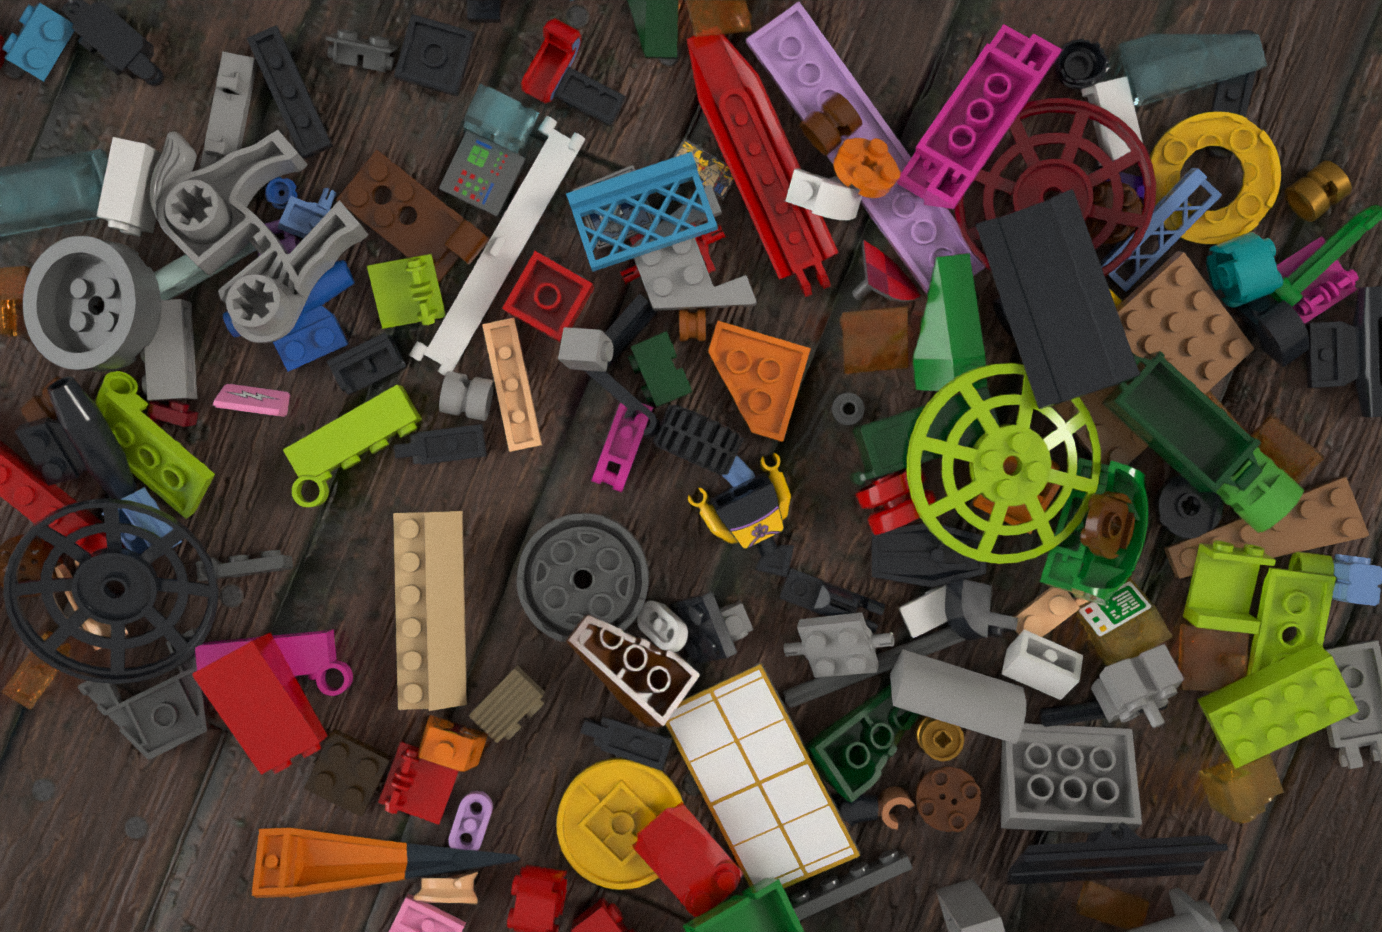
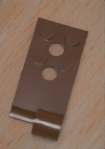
M378 150L373 153L336 199L337 201L340 200L349 211L408 258L432 254L439 283L459 258L470 265L490 240L479 229L461 217L452 208H449ZM380 188H388L392 194L390 201L383 205L377 204L375 201L376 191ZM406 208H413L417 212L415 222L410 225H404L400 221V214Z

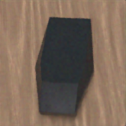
M925 523L901 526L879 535H874L872 532V577L935 587L986 574V562L961 555L944 545L929 531ZM941 525L955 539L968 547L978 549L983 535Z

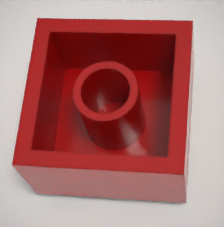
M534 251L502 309L561 343L564 327H573L592 294L594 286L593 283Z

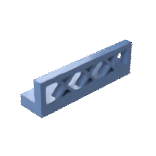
M1191 168L1155 205L1150 225L1141 243L1135 249V255H1131L1128 258L1135 259V272L1126 281L1115 273L1117 269L1107 274L1125 292L1222 196L1206 180L1207 176L1198 168ZM1199 185L1210 194L1200 206H1188V197ZM1182 210V225L1177 230H1164V221L1174 211ZM1188 210H1195V211L1188 217ZM1135 232L1126 240L1119 242L1100 261L1101 268L1110 263L1123 251ZM1164 234H1172V235L1164 242ZM1150 235H1158V249L1153 254L1140 255L1141 244ZM1148 258V259L1140 266V259Z

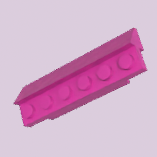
M1003 24L992 42L986 44L916 146L915 153L901 172L897 184L924 199V205L954 209L1051 68L1062 49L1034 33L1028 38Z

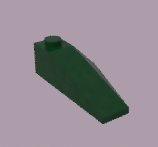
M890 684L825 728L807 742L804 748L818 775L848 802H853L878 781L882 774L880 771L889 757H893L898 749L896 746L905 731L911 728L919 714L893 706Z

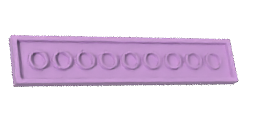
M800 2L794 4L746 39L748 47L801 120L805 119L814 110L820 112L821 104L835 92L843 95L858 112L863 125L848 138L841 137V144L827 155L832 164L845 140L864 138L871 141L874 138H878L887 144L888 152L894 158L900 173L903 171L911 159L910 155ZM897 182L883 197L867 198L862 196L860 203L926 295L936 257L970 253L973 276L985 268L972 254L963 240L957 222L948 208L924 205V199L900 186Z

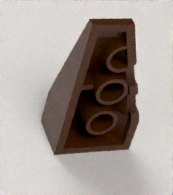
M590 615L584 616L566 640L620 703L646 727H663L700 676L677 653L660 649L645 639L627 634L622 629Z

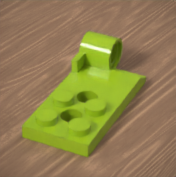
M120 371L108 373L97 394L95 404L100 409L124 450L131 472L187 519L196 512L215 474L204 463L188 452L178 441H175L141 412L147 408L148 403L136 394L138 384L131 375Z
M1296 552L1292 554L1289 560L1288 570L1269 567L1268 573L1264 578L1257 620L1261 622L1258 634L1253 636L1246 676L1317 642L1323 647L1336 576H1334V562L1331 556ZM1294 626L1296 628V636L1293 640L1284 642L1282 639L1283 631L1288 627Z

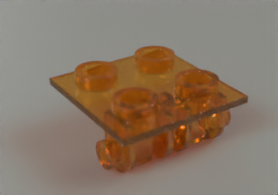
M686 0L695 37L751 31L750 20L752 15L748 11L746 0Z
M907 306L842 312L840 328L841 330L843 329L844 374L908 368Z

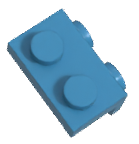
M37 3L35 7L31 5L26 7L19 19V22L24 24L18 35L11 33L2 49L7 52L4 57L6 60L44 82L75 30L72 28L74 25L72 22L45 5Z

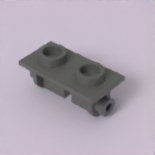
M338 29L337 33L326 37V40L334 42V45H329L327 56L328 58H333V61L336 63L358 66L359 55H364L363 68L385 73L387 70L392 71L394 69L395 58L390 57V53L399 49V46L389 44L388 38L381 36H370L369 39L357 37V32L346 29Z

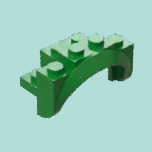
M1079 458L1076 475L1090 479L1092 461ZM1111 461L1110 465L1101 463L1098 487L1095 494L1101 495L1106 491L1123 493L1130 498L1132 504L1127 503L1128 512L1134 513L1135 524L1126 549L1119 548L1114 553L1119 556L1114 559L1092 554L1089 547L1084 546L1080 540L1081 531L1086 525L1088 509L1081 523L1074 531L1049 551L1040 579L1041 584L1071 592L1077 598L1103 606L1108 605L1109 598L1128 580L1135 569L1143 549L1148 524L1145 475L1137 469ZM1072 488L1071 494L1064 504L1054 536L1058 535L1073 519L1083 502L1086 491Z

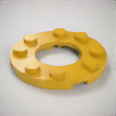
M1206 112L1194 115L1171 127L1155 145L1150 155L1156 179L1155 205L1178 183L1180 171L1185 161L1196 150L1207 146L1223 147L1231 151L1238 158L1243 169V185L1237 197L1226 207L1215 211H1206L1180 237L1181 239L1200 244H1220L1252 231L1259 225L1258 223L1268 210L1273 207L1281 182L1279 156L1266 132L1247 120L1248 118L1229 112ZM1182 210L1174 211L1164 221L1165 229L1177 230L1182 225ZM1188 210V217H1189L1195 210Z

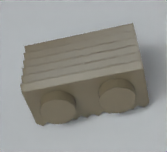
M517 665L472 711L469 717L496 743L503 737L508 741L522 727L518 721L526 713L532 717L542 707L544 702L541 698L545 691Z

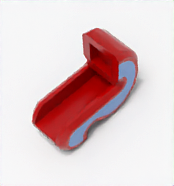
M556 18L550 19L543 27V37L545 40L521 82L522 92L544 104L554 99V93L567 68L572 66L581 45L580 31Z

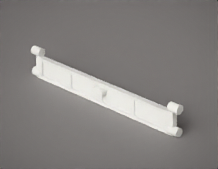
M549 116L544 118L538 129L541 133L548 136L547 141L429 347L417 341L409 356L418 361H421L423 356L426 355L440 363L441 366L438 372L446 376L448 371L452 372L585 141V138L574 132L570 139L556 131L554 127L557 121Z

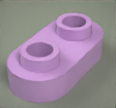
M472 791L462 799L449 836L450 848L479 850L493 811L492 800L486 793ZM479 802L482 805V811L475 812L471 808V804ZM469 833L472 836V841L464 842L461 834Z

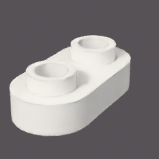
M648 601L643 604L637 618L640 630L660 649L677 652L682 649L688 637L686 624L665 604L655 601Z

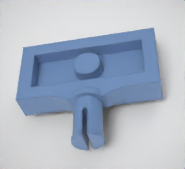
M324 188L318 203L305 202L290 196L280 219L278 229L304 239L331 210L330 207L336 197V192L331 190L326 200L329 188Z

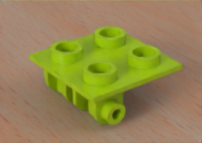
M432 254L367 265L382 329L422 322V325H430L435 323L434 319L446 317Z

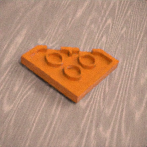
M717 320L708 354L750 432L783 442L811 348Z

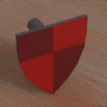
M865 240L862 241L865 280L852 290V294L857 300L863 299L872 290L890 301L912 302L921 297L912 281L895 262Z

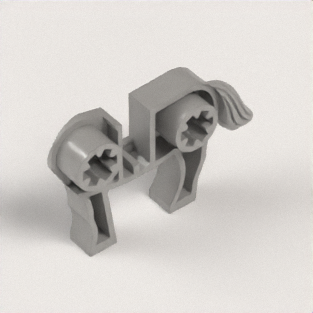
M276 130L252 146L231 152L216 163L193 171L197 159L194 149L180 133L175 131L169 132L162 154L154 168L150 184V202L161 228L209 276L251 242L261 255L222 286L218 292L221 300L226 303L234 328L245 339L255 343H268L283 338L295 326L311 290L321 276L334 266L336 260L346 249L361 242L368 236V233L339 200L289 254L273 232L247 208L253 196L266 183L285 174L300 172L307 166V163L279 130Z

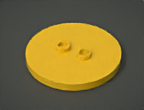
M623 757L597 762L584 769L573 779L561 799L556 823L561 850L577 873L598 886L625 890L647 885L659 877L634 850L632 845L638 840V832L667 807L675 808L679 803H683L682 797L671 779L661 770Z

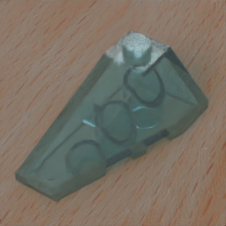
M1150 34L1119 44L1135 107L1267 67L1259 34Z

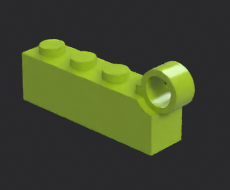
M395 385L283 449L299 477L292 486V496L297 504L302 507H317L323 504L329 495V487L326 481L332 478L330 472L340 466L343 470H346L361 461L359 458L361 454L368 450L374 454L389 445L387 441L389 438L396 434L401 438L417 429L415 424L421 421L422 418L403 386ZM308 480L316 482L320 490L318 498L313 502L305 500L301 493L303 484Z

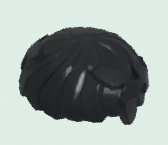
M1077 39L1071 40L1061 47V53L1055 60V72L1059 81L1064 86L1071 89H1086L1103 80L1109 69V58L1104 54V50L1100 48L1099 42L1094 41L1090 43L1089 40Z

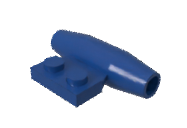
M344 260L336 261L334 266L325 272L315 284L293 329L283 338L273 341L288 372L349 344L335 315L322 306L355 284L353 276ZM228 311L223 313L224 322L234 338L241 336L234 328Z

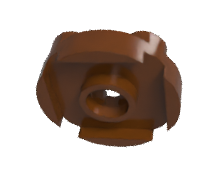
M1106 491L1101 495H1092L1089 500V512L1086 525L1081 531L1080 540L1084 546L1089 547L1091 553L1095 556L1114 559L1119 556L1114 553L1119 548L1126 549L1132 538L1135 516L1134 513L1128 512L1127 503H1132L1130 498L1123 493Z

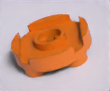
M864 138L847 139L843 142L834 158V170L840 181L848 188L852 184L856 188L861 189L858 194L867 198L885 196L901 175L894 158L888 152L887 144L878 138H874L871 141Z

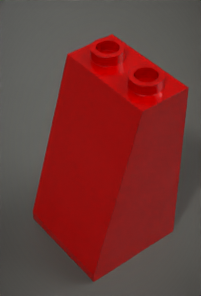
M271 632L192 673L195 681L261 775L271 769L276 774L292 765L290 759L301 753L303 758H306L322 748L319 743L328 735Z

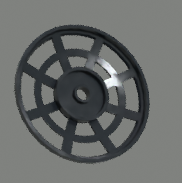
M108 498L69 504L49 513L35 523L20 539L9 559L4 576L3 595L6 611L14 630L23 643L38 658L56 670L75 678L95 683L123 684L158 677L175 669L189 659L195 652V647L202 645L211 630L217 612L219 589L217 574L209 554L199 539L186 526L172 516L152 506L130 500ZM90 508H103L105 523L82 527L67 536L49 527L57 519L72 512ZM118 508L147 514L168 524L173 529L160 538L142 527L120 523ZM106 532L107 548L97 550L91 554L75 543L89 535ZM121 533L138 536L149 541L152 545L141 554L122 548ZM36 536L54 545L55 547L44 562L41 579L18 582V572L22 558ZM186 538L200 556L207 573L208 584L188 581L184 564L172 548L182 539ZM63 552L80 563L74 577L53 578L55 565ZM164 553L173 565L177 579L158 578L151 563ZM112 580L119 581L124 585L125 590L113 592L107 588L106 583ZM72 591L75 603L79 608L69 618L59 607L54 592ZM158 591L178 593L176 604L167 618L153 606ZM42 594V600L48 613L60 626L46 641L37 634L27 620L19 596ZM188 594L208 597V605L203 620L194 635L187 641L174 625L184 612ZM143 616L155 626L154 629L146 633L125 637V624L137 621ZM90 617L97 622L111 625V637L93 634L82 629L80 626ZM71 635L89 645L111 649V668L79 662L65 656L56 649ZM162 636L176 649L169 656L156 662L125 668V649L146 645Z

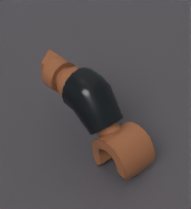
M897 786L883 790L878 798L876 795L862 794L853 802H848L843 796L833 802L846 828L849 825L854 827L860 822L876 821L878 816H881L888 827L898 830V821L895 815L889 813L891 808L898 804L905 805L908 809L915 806L909 793Z

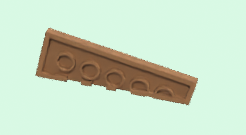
M1340 476L1304 491L1294 508L1283 519L1264 532L1257 533L1239 517L1216 526L1211 531L1208 530L1200 537L1187 538L1164 547L1175 578H1184L1193 574L1200 543L1213 545L1214 540L1231 543L1237 548H1243L1244 544H1252L1264 548V553L1274 558L1365 538L1370 535L1347 477Z

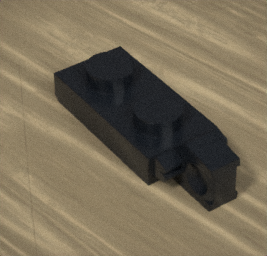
M483 424L417 432L415 435H410L411 443L394 445L395 458L413 457L414 464L421 465L487 457Z
M603 716L601 722L585 717L580 732L594 737V745L601 747L600 750L658 770L663 769L673 740L672 737Z

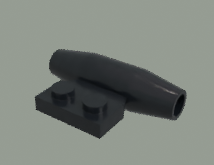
M1382 286L1358 288L1353 326L1343 321L1305 323L1309 336V349L1306 351L1307 388L1345 386L1355 381L1362 417H1382Z
M72 376L63 377L47 387V392L58 420L46 417L21 424L15 430V433L48 486L76 479L86 469L111 499L121 500L135 493L137 486L125 452L98 406Z

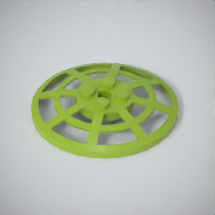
M1015 363L989 364L974 368L955 377L943 386L926 404L917 419L907 453V481L910 495L918 515L929 531L944 545L961 555L981 562L996 564L1018 563L1036 558L1065 540L1081 523L1087 513L1089 500L1096 493L1101 470V448L1097 429L1090 412L1080 397L1071 400L1079 412L1066 422L1051 407L1039 409L1024 365ZM998 374L1024 375L1021 395H999L984 401L972 383ZM960 391L970 409L956 422L948 435L947 441L926 437L930 425L939 410L952 396ZM1004 405H1020L1016 425L1005 424L998 426L989 410ZM1033 409L1045 415L1057 429L1044 438H1041L1036 432L1029 429ZM977 418L985 433L978 439L973 448L958 445L966 428ZM1084 425L1087 427L1092 448L1090 479L1076 475L1077 452L1072 434ZM1063 441L1067 452V473L1051 469L1049 451ZM923 450L943 455L941 462L942 479L947 496L930 505L925 497L921 480V457ZM1009 456H1014L1017 460V468L1012 474L1007 475L1004 472L1003 463ZM954 458L969 462V472L972 480L970 484L959 490L956 488L953 475ZM1047 482L1062 485L1063 487L1058 497L1044 512L1037 496L1044 489ZM1072 488L1086 491L1083 502L1073 519L1058 535L1054 536L1048 521L1064 506L1071 494ZM979 494L987 500L994 502L989 521H985L975 515L966 506L965 502ZM1025 504L1032 520L1018 525H1002L1008 506ZM955 508L957 513L968 523L985 531L978 549L968 547L955 539L941 526L936 517ZM1037 529L1043 544L1035 549L1017 554L1000 555L991 553L998 535H1019Z

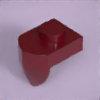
M169 400L168 404L149 401L146 416L160 428L163 421L187 427L196 425L199 412L188 410L189 404L180 401Z

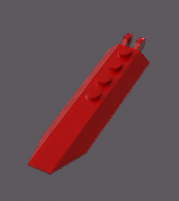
M716 26L686 39L698 101L778 279L780 280L795 274L805 297L812 295V288L803 270L813 266L817 280L823 289L830 287L831 284L822 262L839 252L822 216L813 214L812 210L785 201L794 169L801 168L758 73Z

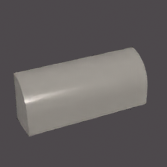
M902 649L890 673L893 706L1014 744L1017 743L1026 716V698L1023 687Z

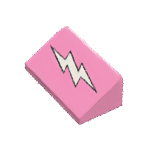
M226 384L214 399L213 405L216 408L285 417L288 412L290 394L284 391Z

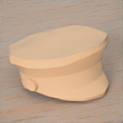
M476 870L446 878H422L421 889L414 895V900L425 903L477 905L478 899L474 892V879L478 872Z

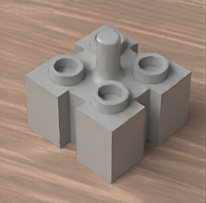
M1163 644L1145 651L1135 658H1127L1105 667L1099 675L1100 679L1094 682L1091 689L1109 723L1120 719L1122 723L1130 721L1140 715L1138 710L1143 709L1151 726L1156 728L1165 723L1158 709L1169 703L1167 699L1178 693L1176 688L1184 681V678L1167 647Z

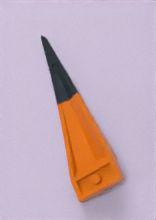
M297 828L259 829L252 896L256 898H294L518 862L521 858L515 854L410 844Z

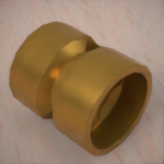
M1325 160L1309 171L1306 177L1300 178L1285 191V197L1289 206L1300 218L1312 222L1328 211L1330 205L1337 204L1349 195L1352 187L1344 171L1333 162Z
M924 715L916 722L914 729L915 739L931 758L938 761H948L958 756L964 745V735L960 726Z

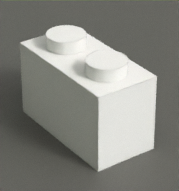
M1023 630L1006 649L1002 675L1061 700L1080 680L1083 655L1027 630Z

